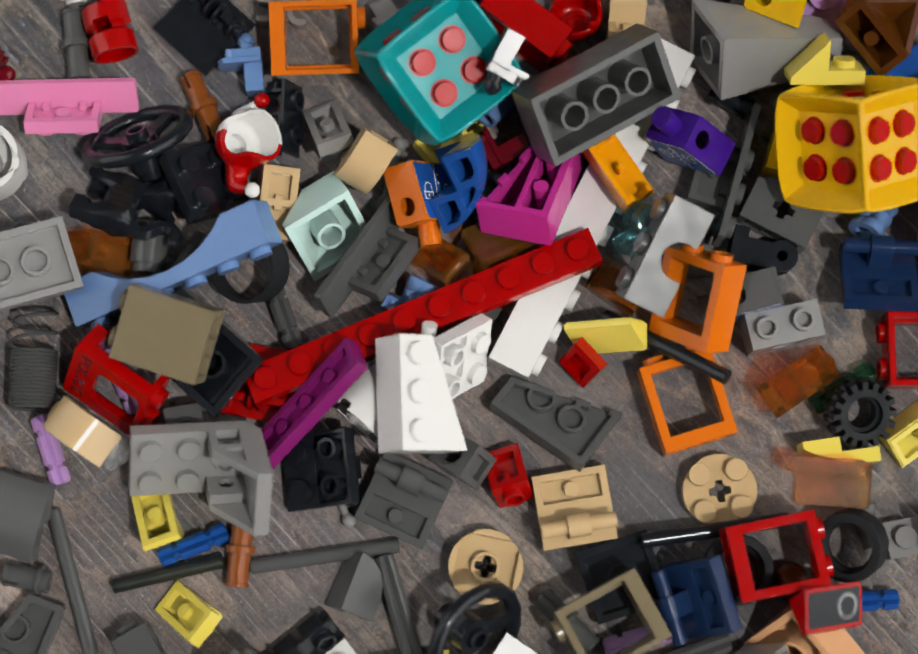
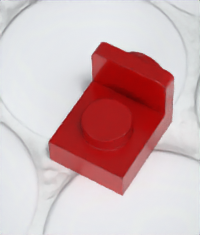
M516 443L489 451L497 459L487 475L498 507H514L521 505L524 501L533 499V490L528 480L519 444Z

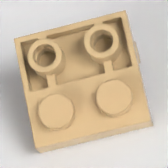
M605 464L586 467L581 472L574 469L531 477L543 552L618 539L616 526H618L617 517L612 507Z

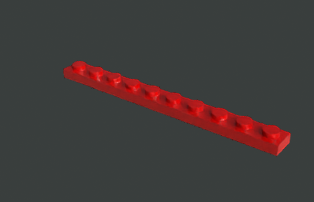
M589 228L554 241L552 246H542L269 358L247 380L249 390L256 406L259 407L297 391L346 337L358 343L365 361L368 362L376 358L375 339L395 334L421 335L422 323L427 320L436 322V333L463 323L480 313L485 314L603 265V259Z

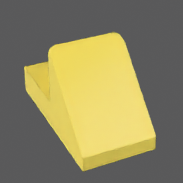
M822 33L784 67V75L790 85H865L866 70L859 61H855L856 59L851 56H834L833 61H831V40L825 33Z
M171 494L131 496L141 543L145 552L185 536L184 530L176 516Z
M178 580L154 609L188 642L197 648L212 634L214 628L222 619V614Z

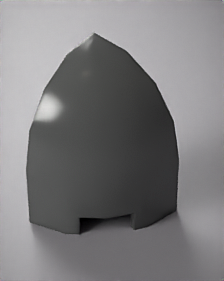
M364 552L356 553L348 559L339 571L325 605L373 622L383 591L381 571L374 559Z

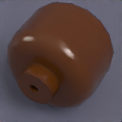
M787 561L774 569L771 587L808 580L809 577L802 566ZM802 591L775 596V598L781 597L783 601L789 603L791 598Z

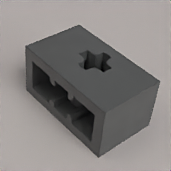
M769 176L765 179L758 177L737 216L736 223L751 227L750 230L774 242L778 240L789 241L796 247L798 254H801L807 247L824 211L799 208L788 204L783 198L779 180ZM779 206L786 208L783 219L776 217Z

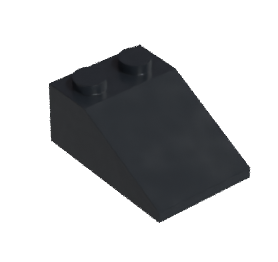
M180 287L175 292V294L205 303L195 293L183 287ZM222 320L205 382L192 385L173 378L171 379L213 417H217L265 360L232 327Z

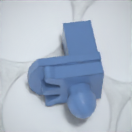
M245 32L237 40L239 48L225 49V58L220 59L217 64L218 69L223 72L244 71L247 96L253 97L260 92L266 93L263 54L260 46L254 47V37L250 33Z

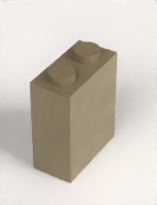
M144 283L129 284V288L123 291L119 301V310L122 311L119 323L113 327L109 336L108 345L112 347L109 358L192 385L205 382L225 310Z

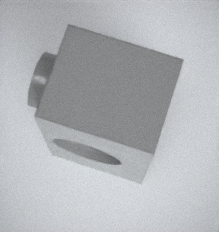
M817 299L745 314L738 321L747 357L819 341L826 335Z

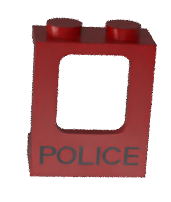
M97 324L76 345L62 388L128 435H130V426L155 425L162 414L158 409L164 404L170 393L166 390L170 377L161 375L153 384H150L118 360L109 358V354L104 349L110 332ZM99 375L104 376L138 401L139 407L135 418L95 391Z

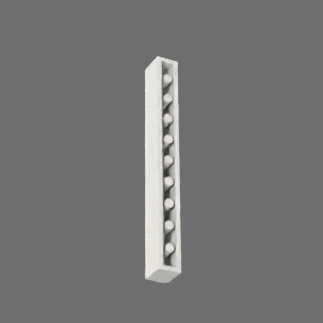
M661 39L678 90L680 86L687 89L697 70L691 67L695 55ZM676 100L666 107L677 109L680 100ZM653 113L615 134L642 174L647 167V163L642 161L647 149L655 151L653 146L646 140V133L652 123ZM590 164L568 204L554 241L589 228L596 246L599 244L605 247L614 230V227L609 225L614 213L619 215L623 213ZM593 269L519 299L488 357V362L524 381H528L531 374L538 377L548 358L542 354L548 341L553 344L556 343L564 327V324L559 322V319L565 309L573 310L581 294L575 288L581 277L589 279Z

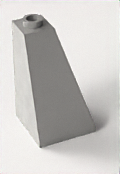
M692 0L690 53L695 55L692 63L720 100L788 82L784 75V67L822 33H825L831 40V61H833L834 56L841 55V52L844 50L845 45L842 34L836 31L826 18L802 15L799 28L750 11L743 5L711 0Z

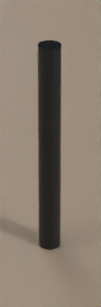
M609 310L605 311L601 319L623 318ZM647 330L648 347L722 384H726L730 380L732 374L730 370Z
M788 513L641 533L640 542L642 548L718 538L720 537V529L788 515ZM790 525L781 526V527H776V528H771V529H766V530L786 528V527H790Z

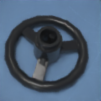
M178 105L146 107L138 112L125 114L100 127L99 133H93L83 144L82 158L88 164L97 168L113 169L130 166L132 173L138 176L139 180L143 182L156 180L165 174L158 159L165 152L183 141L193 128V114ZM174 120L179 121L178 124L174 127V129H172L167 134L159 138L160 134ZM154 121L149 127L140 124L127 129L124 137H113L133 124ZM97 150H120L122 152L104 154L98 153Z
M499 582L485 583L463 593L454 603L444 604L437 611L434 618L435 629L428 648V654H443L447 641L457 648V654H473L487 644L489 633L503 627L505 628L502 638L507 632L517 639L521 627V604L515 591ZM486 598H498L503 601L506 609L485 618H480L469 610L473 605Z

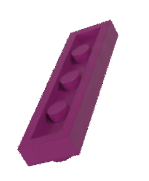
M346 337L261 429L271 468L274 469L290 453L296 444L336 404L338 399L368 368L356 341Z

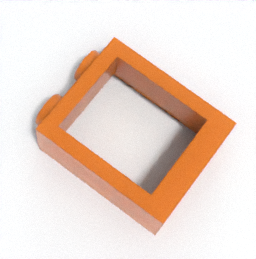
M358 0L268 2L271 76L361 73V65L354 50L360 44L359 29H366L365 7H358ZM349 10L350 64L288 66L286 11Z
M684 243L681 245H670L664 251L661 267L664 274L668 278L680 283V286L664 318L652 313L648 330L704 354L729 351L747 265L734 261V255L720 250H711V252L704 250L703 243L700 244L698 249ZM689 264L715 273L703 326L679 317Z
M685 347L686 349L715 363L712 353L704 354L692 348ZM658 355L642 361L644 367L639 368L636 375L663 457L727 438L738 432L723 384L706 376L721 422L671 437L652 376L686 365L672 358L665 360L664 355Z

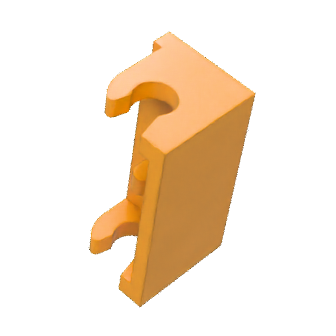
M615 134L582 152L623 213L655 193L653 187Z

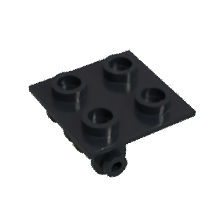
M181 0L154 29L200 70L201 73L207 76L218 65V61L225 58V49H234L238 38L245 32L249 33L256 24L229 0Z

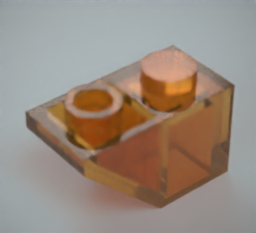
M819 345L764 381L756 389L775 417L778 418L842 374L837 369L833 357Z

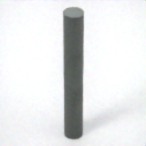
M221 553L111 579L112 588L116 594L225 568V563Z

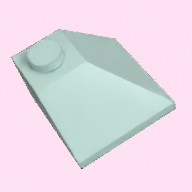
M335 171L302 189L282 224L314 281H317L334 269L342 254L349 249L366 224L349 190L339 178L333 175Z

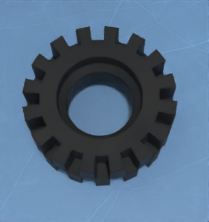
M857 376V379L853 377L845 378L846 384L839 381L834 385L838 389L836 393L829 390L826 395L831 398L830 403L824 402L823 409L828 411V414H823L824 421L829 423L826 427L831 433L835 434L834 436H840V440L850 446L856 447L858 445L861 448H867L868 443L875 446L880 443L877 437L881 436L886 439L890 435L885 431V428L887 426L894 428L896 422L890 420V416H897V409L891 407L896 402L893 397L888 395L890 392L886 388L870 379L868 380ZM858 399H867L871 404L869 418L861 425H852L848 419V411L851 405Z

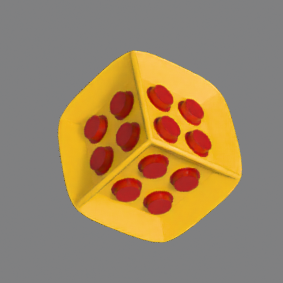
M865 75V85H801L781 93L778 96L775 108V143L778 179L785 202L799 208L835 213H862L885 211L918 201V78Z

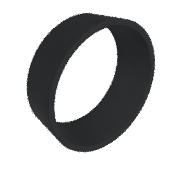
M282 243L271 248L273 254L268 256L271 269L270 279L267 287L259 296L252 299L241 295L233 289L225 275H219L218 272L210 275L215 287L224 297L240 304L260 303L273 299L282 291L289 276V257L284 244Z

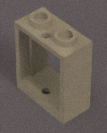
M635 568L622 572L552 611L551 614L554 621L549 623L560 643L566 641L573 654H586L566 616L622 586L648 635L614 654H641L672 635Z

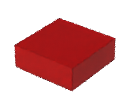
M583 337L558 361L582 388L589 384L607 365L604 359Z

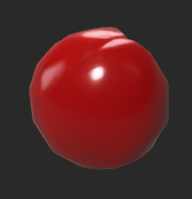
M552 0L550 10H548L573 29L571 42L587 40L598 31L603 18L601 0Z

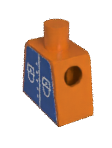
M409 160L386 168L384 178L396 224L400 228L418 229L420 248L422 249L441 246V226L428 201L450 183L441 163Z

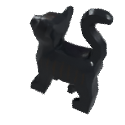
M91 166L89 175L92 176L87 195L93 199H101L103 201L92 203L91 199L87 198L86 195L76 193L69 205V217L102 230L111 237H130L136 240L147 241L160 235H166L169 237V248L174 249L181 244L183 233L174 224L175 218L172 214L176 198L168 181L161 180L146 183L131 175L105 171L103 168ZM142 209H145L161 220L146 226H140L136 222Z

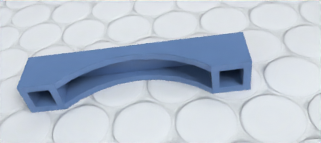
M250 200L221 213L211 232L199 248L183 262L169 270L149 277L135 279L122 277L110 272H90L81 276L84 285L82 290L64 295L76 327H91L93 329L99 324L106 328L113 324L112 318L121 315L122 311L119 310V301L123 291L129 288V284L144 283L175 293V290H178L180 287L186 286L187 290L197 288L208 282L207 276L216 272L219 275H225L240 268L239 262L248 258L251 261H257L273 254L271 248L283 242L268 202Z

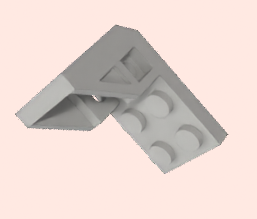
M62 216L0 232V321L10 316V309L83 289L84 285Z
M244 420L130 426L128 480L130 496L205 492L211 512L253 536L269 535L273 472L261 428Z

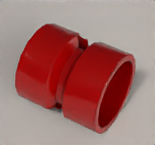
M102 0L82 9L80 13L85 32L92 35L88 43L94 63H117L129 59L139 52L135 32L133 29L128 28L132 21L125 0Z

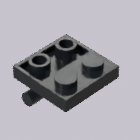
M338 428L308 433L283 458L288 512H300L341 505H360L358 479L362 478L360 456H356L354 431L352 428Z

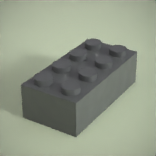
M637 23L537 76L530 83L526 82L511 90L535 155L555 167L649 116L659 107L667 106L681 98L659 32Z

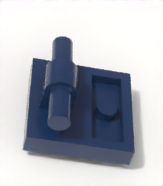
M870 235L869 239L844 238L838 252L843 309L918 312V277L915 255L918 256V241L894 240V236Z
M720 555L671 562L659 567L660 570L651 573L658 595L655 602L664 622H666L672 635L673 646L687 643V638L732 634L743 629Z

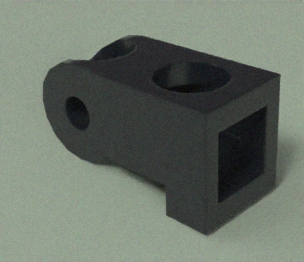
M735 225L726 252L734 255V261L746 264V270L758 271L775 266L777 275L781 276L796 265L798 251L791 242L778 240L772 243L749 237L751 227Z

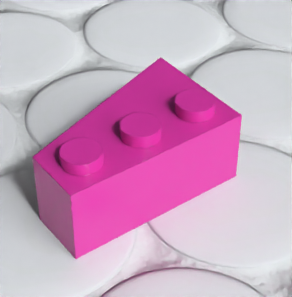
M530 145L520 155L517 166L509 174L504 173L497 180L498 186L487 198L482 196L476 203L481 232L552 246L585 165V157L582 152L555 167L537 157L532 145Z

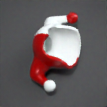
M264 92L258 93L254 97V101L236 109L230 117H227L218 126L215 135L217 154L225 164L227 189L233 194H245L249 198H255L260 193V187L255 182H247L251 171L275 159L280 154L282 147V135L278 124L267 111L259 109L267 107L270 103L268 94Z

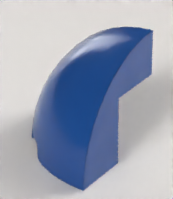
M478 133L453 137L434 150L450 182L428 200L444 234L459 227L476 208V203L483 194L487 179V156L484 143Z

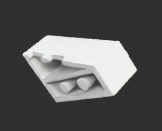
M395 334L375 339L378 453L444 454L468 451L433 336Z

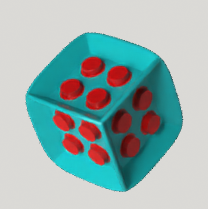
M413 0L372 31L354 50L364 72L399 120L414 133L419 141L432 146H437L464 131L511 93V90L517 88L504 80L501 85L502 89L496 95L491 96L484 91V81L486 78L488 79L491 73L483 69V66L499 40L500 34L474 0ZM514 57L510 65L521 70L516 58Z

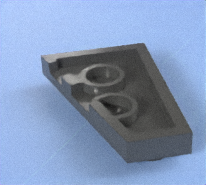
M512 376L489 406V410L579 472L582 471L623 414L613 409H610L608 412L590 406L591 402L579 398L577 401L556 395L554 390Z

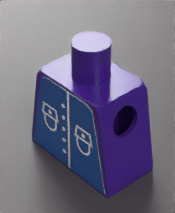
M666 106L656 109L651 118L652 123L646 133V140L662 158L670 163L721 176L736 143L697 114ZM700 142H703L705 146L699 149L696 144L699 145Z

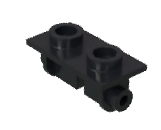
M283 78L282 83H271L270 89L266 91L270 98L266 111L272 117H278V122L276 123L282 135V147L277 157L282 156V152L299 158L300 146L303 142L301 111L305 103L302 87Z
M325 609L319 614L315 611L313 615L296 628L303 638L297 642L289 633L277 644L269 648V654H323L330 651L345 634L333 622V619Z

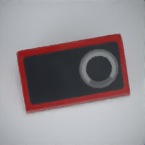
M860 581L806 589L789 600L802 636L862 625V587Z

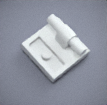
M482 313L436 336V322L427 320L422 323L421 335L433 336L452 399L485 380L488 350L491 343L492 319Z

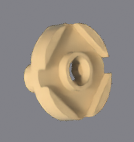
M712 454L701 458L688 470L682 482L681 496L686 511L702 524L744 519L752 513L757 499V484L753 473L743 460L727 454ZM715 481H721L723 486L729 488V494L724 495L723 502H718L716 496H710L709 489L715 487Z
M479 529L465 535L455 544L449 557L448 571L454 588L461 595L480 584L495 582L502 583L515 590L522 579L523 559L518 547L507 535L493 529ZM484 556L491 557V564L497 566L496 572H489L487 578L480 577V570L475 569V562H482ZM486 598L477 604L490 605L502 600Z

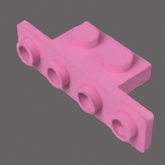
M135 78L0 80V115H25L23 121L25 134L50 136L61 133H74L76 135L99 133L103 113H134L139 111L140 105Z

